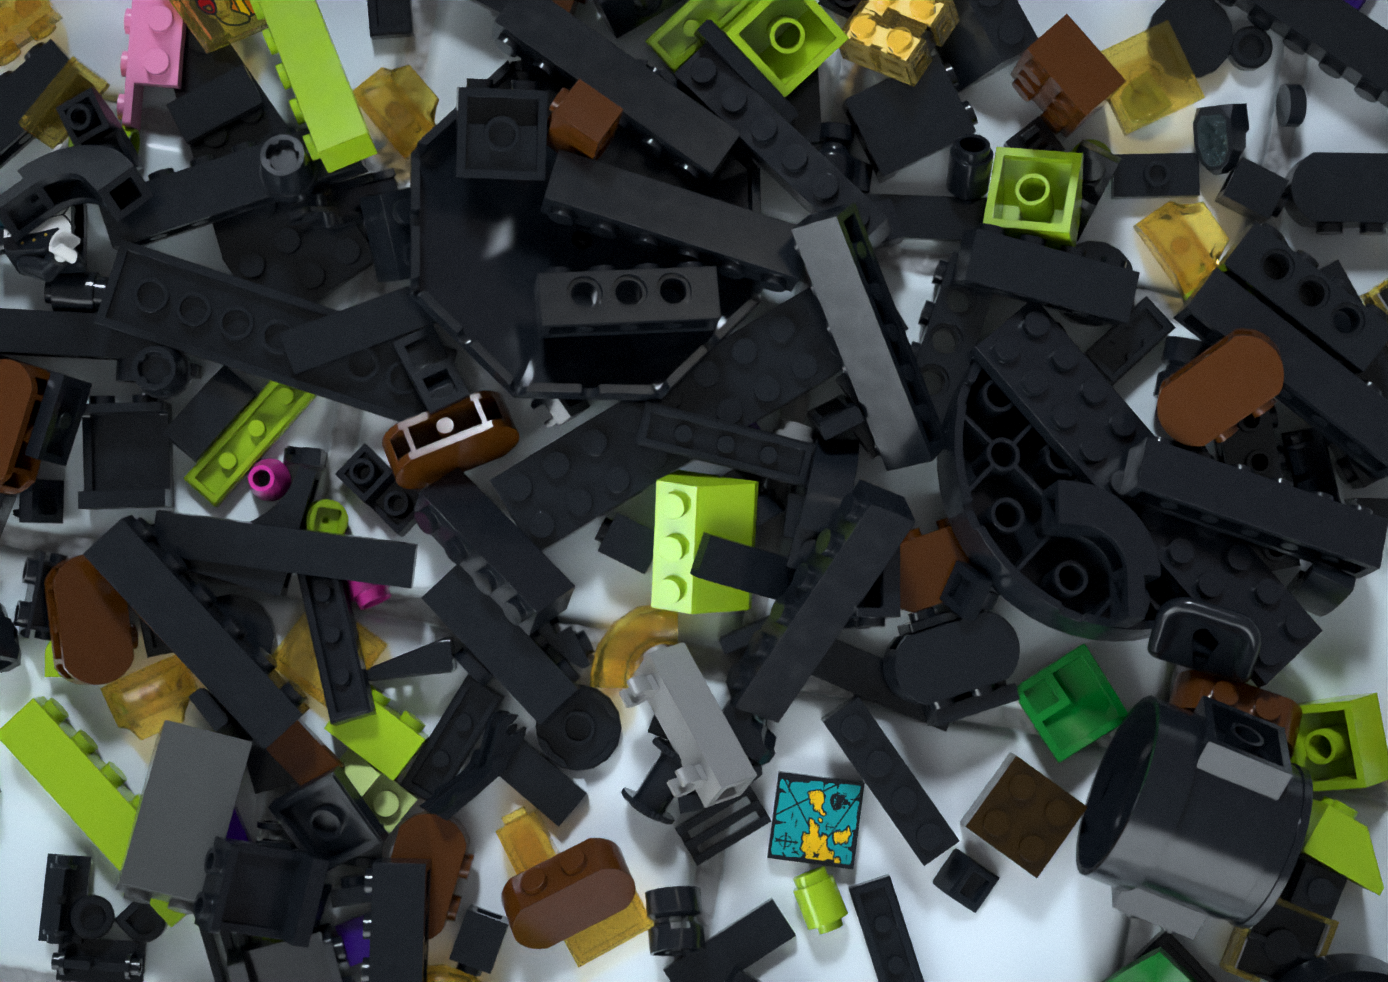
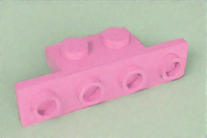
M132 0V8H127L125 11L124 30L126 34H129L128 51L122 52L120 63L121 75L126 77L125 93L119 94L117 100V116L119 120H122L124 127L135 128L140 132L144 86L181 89L188 3L185 0Z

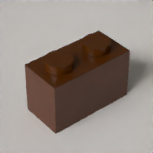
M578 79L570 91L565 87L562 88L550 105L549 110L552 113L547 119L549 131L546 146L557 153L561 149L598 161L613 142L624 109L581 79Z

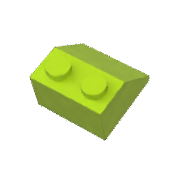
M754 0L722 29L784 97L788 96L849 39L816 0Z
M996 147L983 223L1005 228V236L1020 239L1022 234L1043 238L1046 240L1045 247L1060 250L1063 245L1076 247L1081 219L1083 153Z
M1377 692L1297 703L1301 707L1303 715L1294 755L1290 761L1305 767L1309 771L1313 783V792L1367 788L1388 780V749Z
M1325 795L1321 801L1313 799L1310 821L1301 853L1333 872L1348 878L1347 880L1380 896L1384 886L1368 827L1355 820L1359 812Z

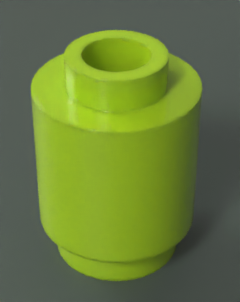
M825 866L817 867L793 878L796 886L793 893L808 930L817 928L819 934H825L844 925L841 918L846 916L848 911L833 874L828 875Z

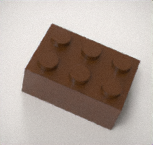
M1068 14L1062 17L1025 50L1010 74L1014 79L1012 86L1019 96L1026 102L1033 100L1043 112L1040 114V117L1054 134L1061 132L1065 138H1068L1099 111L1126 82L1123 76Z

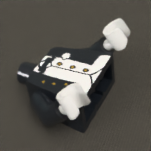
M59 144L53 149V151L67 148L69 146ZM87 205L71 206L56 213L17 242L9 235L5 228H0V255L6 254L19 274L45 282L53 281L62 273L87 271Z

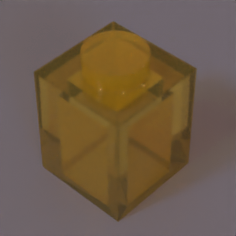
M521 806L501 817L504 824L498 827L495 832L517 875L560 853L537 808L527 812L525 806Z

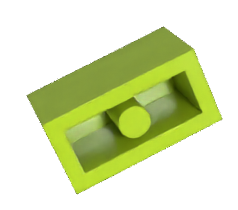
M370 684L376 714L338 726L331 725L329 721L324 729L389 779L395 781L430 736L422 731L426 725L419 718L407 710L402 715L388 705L391 698L381 689Z

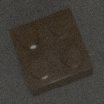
M1010 752L960 822L1035 878H1038L1088 807L1017 755Z

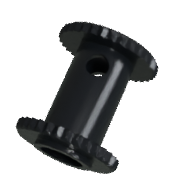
M655 737L652 743L661 751L658 760L653 764L637 791L625 787L622 789L621 794L633 808L646 817L670 825L673 824L675 819L666 809L674 796L667 782L677 778L675 771L683 767L681 764L682 759L674 751L669 740Z

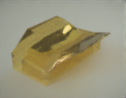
M409 64L391 70L381 67L353 90L359 107L406 162L410 159V154L416 148L417 142L436 126L435 114L439 98Z
M1168 201L1133 226L1181 296L1196 288L1200 281L1215 269L1224 248L1230 240L1204 202L1177 204Z
M176 655L151 664L100 688L118 728H127L141 741L159 733L165 720L177 723L184 722L186 709L190 701L188 696L199 689L191 670Z

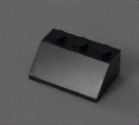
M927 0L946 6L951 24H946L940 34H937L939 41L934 49L943 64L949 62L959 82V85L956 86L958 93L1020 60L1025 50L1038 39L1017 0H935V2Z

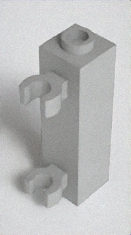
M682 642L669 647L666 644L652 647L643 655L644 660L633 674L634 677L627 680L626 683L629 688L621 690L619 695L626 708L634 707L647 700L674 751L680 756L683 767L675 771L677 778L667 782L674 798L682 797L696 790L704 807L707 808L741 796L756 778L757 774L687 646Z

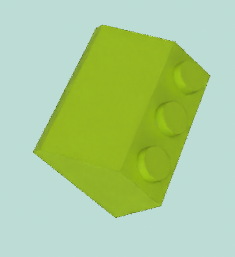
M676 470L656 481L652 608L686 614L744 611L752 608L753 593L697 578L691 575L690 571L704 532L755 547L759 482L685 470Z

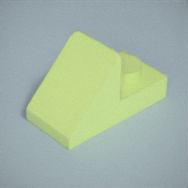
M348 748L340 758V761L345 765L342 770L379 822L384 823V829L391 833L419 797L402 787L398 780L392 781Z

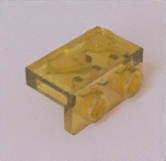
M0 0V66H5L17 59L21 54L20 49L33 39L35 41L43 40L55 31V24L63 19V17L51 0Z

